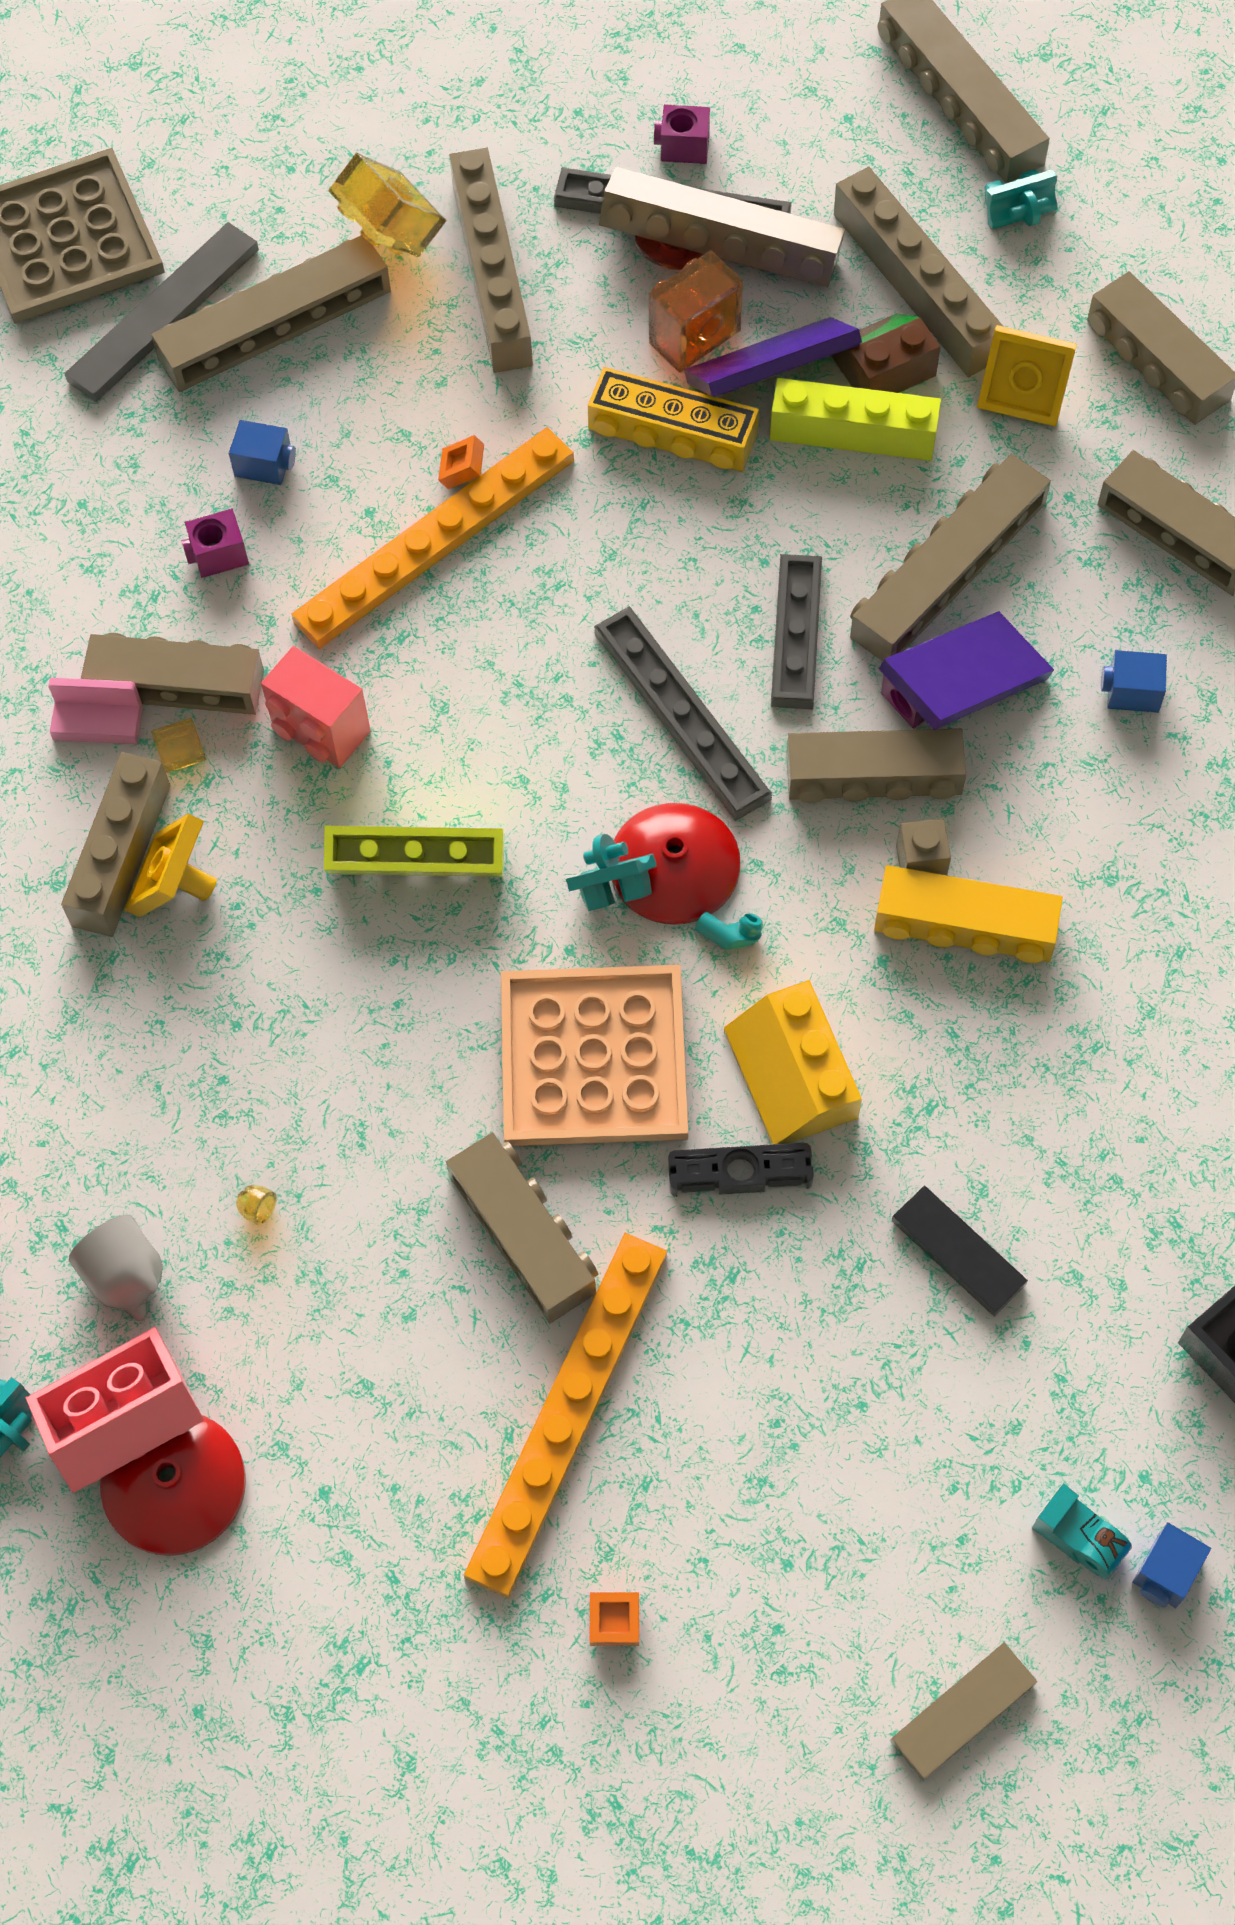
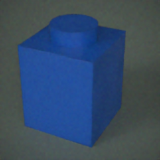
M239 420L228 453L234 477L282 485L286 470H292L296 457V448L291 446L288 429Z
M1115 650L1111 665L1103 666L1101 675V692H1108L1107 709L1159 713L1166 693L1167 654Z
M1167 1522L1159 1532L1132 1583L1141 1588L1140 1594L1153 1604L1164 1608L1169 1604L1176 1609L1186 1597L1212 1548Z

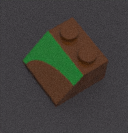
M896 313L860 329L862 343L859 346L831 355L852 387L900 393L936 376L941 346L920 317Z

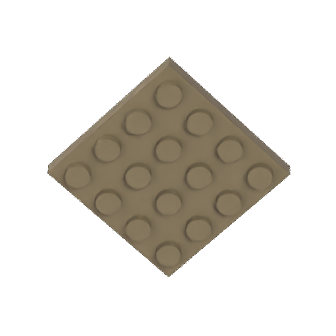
M113 148L0 185V289L15 324L165 273L163 262Z

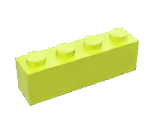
M777 378L771 411L770 440L932 461L941 398Z
M325 825L324 871L328 874L504 877L505 833L503 828Z

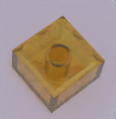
M357 152L328 190L339 202L336 206L337 209L346 218L357 222L362 227L360 234L369 243L376 247L384 244L397 255L405 252L419 258L447 221L401 171Z

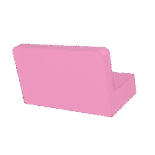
M50 678L48 687L55 702L50 727V734L53 740L138 745L143 705L134 682Z

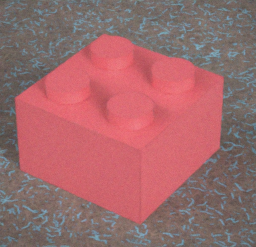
M295 646L291 647L261 682L266 700L265 705L272 722V729L287 741L294 739L304 745L306 751L319 762L324 763L327 760L341 768L371 732L362 688Z

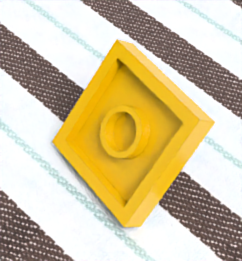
M997 325L992 339L977 408L1056 426L1077 344Z
M188 813L154 834L124 908L125 911L141 917L172 900L177 888L201 901H205L211 896L216 886L217 878L188 864L202 828L203 820Z

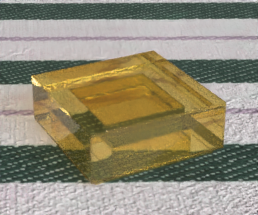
M192 718L151 731L166 773L206 760Z

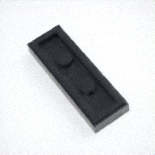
M925 1185L892 1216V1222L994 1317L1026 1286L1028 1280Z

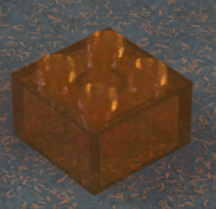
M711 250L700 258L689 261L680 272L668 280L660 281L648 293L649 344L679 373L683 372V369L690 367L741 331L743 280Z

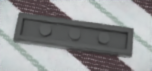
M780 554L771 707L813 710L822 556Z

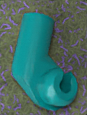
M705 912L695 925V931L725 950L754 945L761 938V930L763 928L761 918L752 913L745 914L737 923L726 925L708 912Z

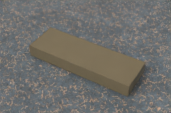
M1003 1642L894 1735L890 1742L922 1781H924L1036 1685L1038 1681L1006 1643Z

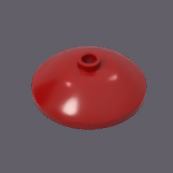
M665 803L644 809L631 817L620 828L614 838L615 844L625 842L628 847V854L620 856L619 862L654 854L657 866L648 870L652 894L624 902L618 879L612 880L616 893L625 905L648 920L671 925L696 922L705 912L713 914L719 910L731 897L738 883L740 852L734 835L717 816L695 805ZM671 846H679L682 848V851L674 854L670 853L667 849Z
M203 1416L205 1421L190 1428L184 1434L170 1439L147 1452L142 1457L125 1464L100 1479V1494L105 1514L117 1533L132 1546L156 1555L174 1556L187 1554L199 1550L216 1540L235 1519L245 1494V1465L240 1450L233 1438L222 1426L212 1419ZM168 1467L174 1468L176 1473L172 1480L168 1482L160 1481L159 1477L163 1469Z

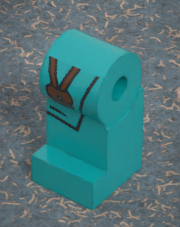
M1063 1483L1037 1517L1032 1529L1076 1563H1081L1101 1578L1110 1579L1132 1549V1545L1123 1533L1079 1501V1495Z

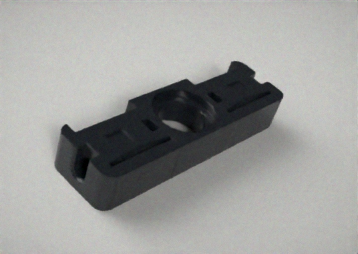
M803 1142L674 1150L668 1156L670 1193L672 1196L677 1197L679 1190L685 1193L715 1191V1188H718L719 1195L765 1192L766 1185L768 1187L801 1186L802 1183H806V1189H809L813 1184L814 1177L811 1165V1146ZM738 1159L746 1160L753 1166L754 1173L746 1180H736L729 1175L727 1170L731 1162Z

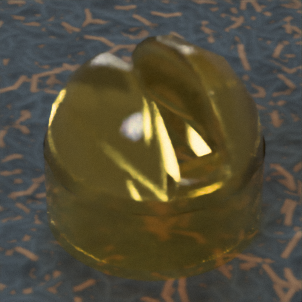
M255 1184L247 1186L237 1196L236 1206L238 1213L246 1220L256 1225H262L272 1215L276 1206L277 1195L274 1191L264 1186Z

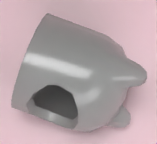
M120 1215L106 1221L83 1237L69 1254V1262L92 1295L103 1305L110 1308L123 1309L136 1321H143L147 1314L145 1301L158 1289V1284L162 1279L163 1264L160 1255L147 1240L135 1219L130 1215Z

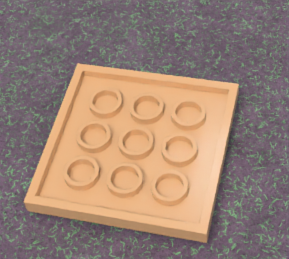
M681 965L501 971L504 1143L508 1141L512 1146L688 1140Z

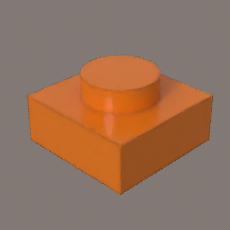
M473 435L442 448L438 481L447 489H451L480 477L484 443Z
M590 1592V1646H639V1592Z

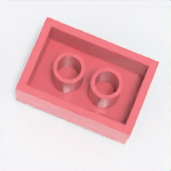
M156 1327L26 1397L48 1454L72 1493L99 1481L107 1474L142 1457L152 1449L178 1435L184 1434L190 1428L205 1421L175 1360Z

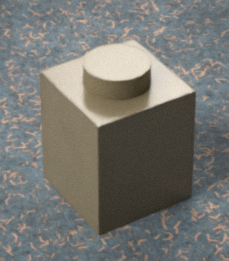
M934 819L900 823L896 844L899 867L948 875L951 854L945 820Z

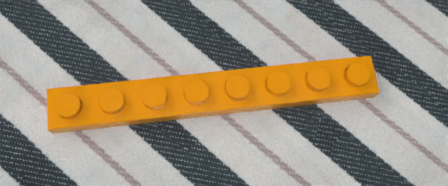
M548 427L544 428L481 474L480 477L470 482L291 613L293 623L318 649H321L573 463L574 452Z
M624 1233L465 1570L464 1578L505 1598H510L667 1258V1250Z

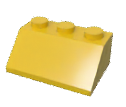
M810 980L767 994L724 1027V1033L771 1144L792 1143L859 1119L862 1097Z

